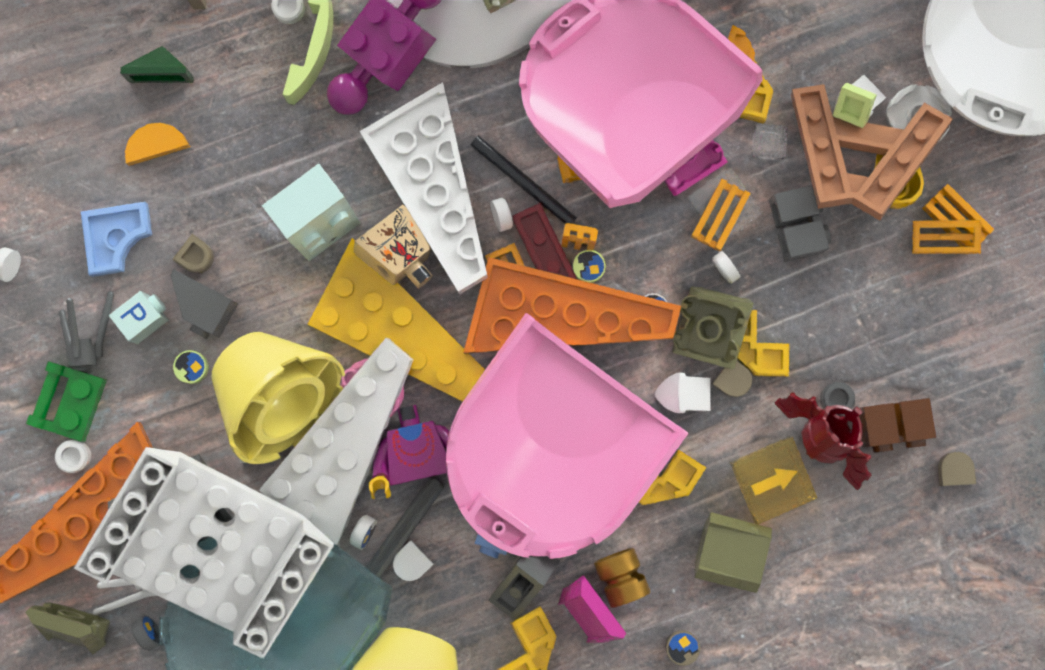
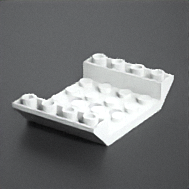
M146 447L74 569L105 584L108 583L112 574L233 631V645L264 659L330 553L334 543L302 514L181 452ZM221 508H229L234 512L235 516L228 522H222L216 518L215 513ZM209 536L217 541V546L212 550H203L197 542L202 537ZM186 565H194L200 570V574L195 578H186L181 574L180 570Z

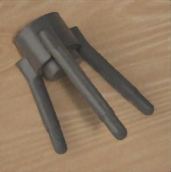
M112 291L107 293L95 345H92V339H79L76 314L72 298L66 300L68 321L65 310L59 311L69 366L96 365V357H103V342L114 296Z

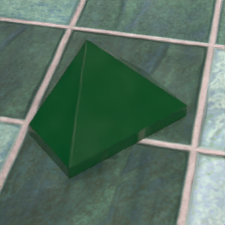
M163 46L122 66L120 69V74L129 83L194 82V76Z

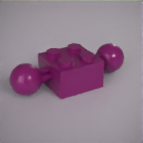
M369 0L337 45L358 64L351 73L337 75L331 80L327 88V99L330 106L336 112L343 115H353L360 112L368 101L366 85L372 76H375L383 84L399 91L437 40L417 24L414 19L421 9H432L440 4L442 0H403L398 8L388 0Z

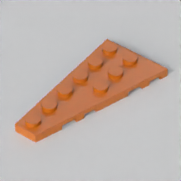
M488 257L486 265L488 278L482 281L463 353L499 351L525 313L532 316L537 322L569 346L673 339L681 306Z
M136 422L129 429V432L118 443H115L107 451V454L93 468H90L53 505V508L42 519H39L31 527V530L0 558V604L76 565L107 513L108 501L116 498L146 447L153 448L141 422Z

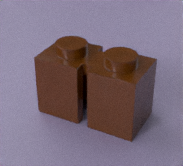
M930 398L859 408L863 412L859 415L863 430L861 438L863 442L862 447H872L873 453L894 450L893 444L905 442L906 448L926 446L925 439L936 438Z

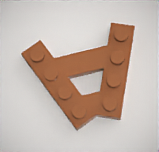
M824 84L792 89L791 93L818 209L853 204L879 221L947 131L953 120L950 116L924 102L904 130L867 123L861 128L832 116ZM840 147L885 156L869 177L850 174L846 171Z

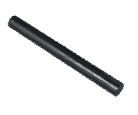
M479 135L472 141L471 146L564 224H573L577 217Z

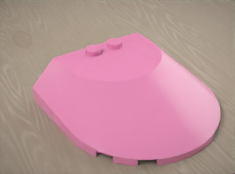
M572 0L545 20L530 40V50L526 60L521 63L519 85L525 112L538 135L609 208L641 201L735 122L742 114L763 78L762 69L693 8L681 0Z
M525 313L456 413L446 447L447 477L452 495L462 515L470 526L489 543L506 552L522 557L548 556L549 559L562 558L577 554V550L587 547L592 543L597 545L620 527L681 445L688 432L637 397L547 330L532 316Z

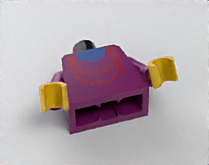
M416 405L397 409L401 428L387 431V437L380 441L373 461L372 480L369 482L372 499H375L374 494L378 489H385L386 498H389L391 496L389 482L390 486L447 473L446 447L450 431L443 425H436L434 421L420 423Z

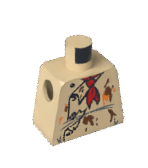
M404 204L355 240L353 252L356 256L390 284L395 285L407 276L417 288H420L433 276L422 264L429 257L430 245Z

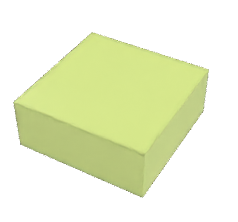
M846 83L841 88L833 116L863 128L868 122L877 94Z

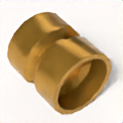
M634 547L616 552L594 562L600 581L607 583L604 591L611 608L628 604L651 593L645 575L637 571L640 567V562Z

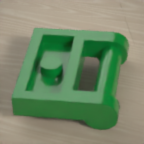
M48 361L45 371L48 372L33 414L28 415L26 424L85 442L107 379ZM64 376L69 379L54 421L46 419L60 377Z

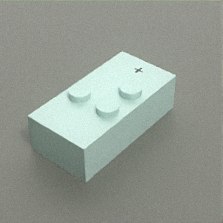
M317 164L262 205L286 239L308 261H311L361 223L343 194L320 164Z

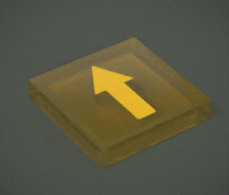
M789 436L730 462L755 524L759 525L818 498L793 437Z

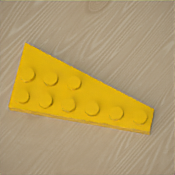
M352 238L307 325L369 356L374 353L385 338H389L414 359L408 373L409 376L463 402L485 369L469 353L464 354V348L399 283L395 285L390 284L356 256L353 252L355 240Z

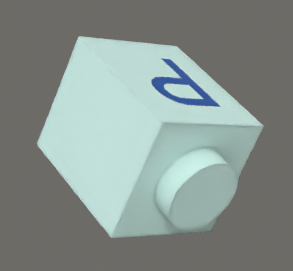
M139 291L109 314V317L126 339L135 344H139L169 321L163 313L166 307L155 294L150 296L142 291Z

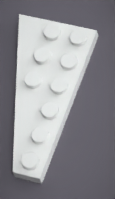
M442 82L359 132L426 238L459 294H462L487 279L488 275L445 88Z
M389 338L384 339L259 489L265 496L302 514L334 543L329 553L331 556H335L338 551L340 539L345 527L348 526L352 516L350 514L358 495L362 491L377 453L378 444L384 429L387 428L390 414L397 397L401 393L414 360Z

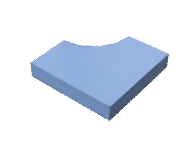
M146 202L81 212L89 276L94 277L124 272L125 259L131 247L139 240L152 236L149 207Z

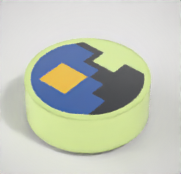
M594 250L580 252L573 262V271L577 279L589 283L599 281L606 268L604 258Z
M188 350L176 357L173 370L180 381L196 384L206 377L209 365L204 355Z

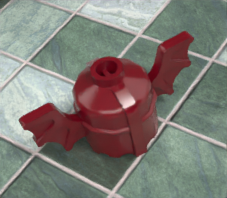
M794 392L787 398H778L775 405L787 418L805 417L809 419L806 421L801 434L803 445L807 450L806 454L811 460L816 459L821 463L833 464L846 458L847 465L843 472V477L856 490L862 487L863 481L869 480L872 474L867 469V463L871 459V455L865 454L859 449L863 445L861 441L863 430L859 415L863 412L857 406L851 409L842 405H833L821 409L816 402L815 396L803 399L796 396ZM837 414H845V417H840ZM848 421L853 422L852 430L849 428L847 424Z

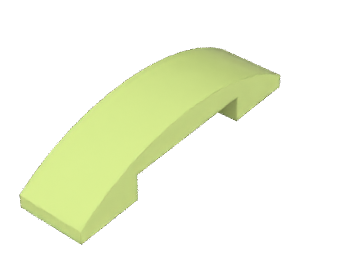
M308 0L312 13L318 14L304 67L295 64L290 66L283 91V96L288 104L295 105L309 91L326 61L333 31V7L331 0Z

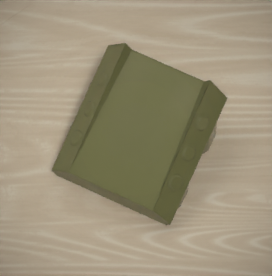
M691 286L689 295L681 303L682 319L679 329L674 335L672 352L721 367L735 369L754 302L746 298L728 295L704 287Z
M710 512L703 527L695 559V578L757 593L768 555L772 528Z
M46 602L43 606L34 605L25 612L32 624L48 641L54 637L86 647L92 655L106 645L105 637L110 621L98 615L51 602Z

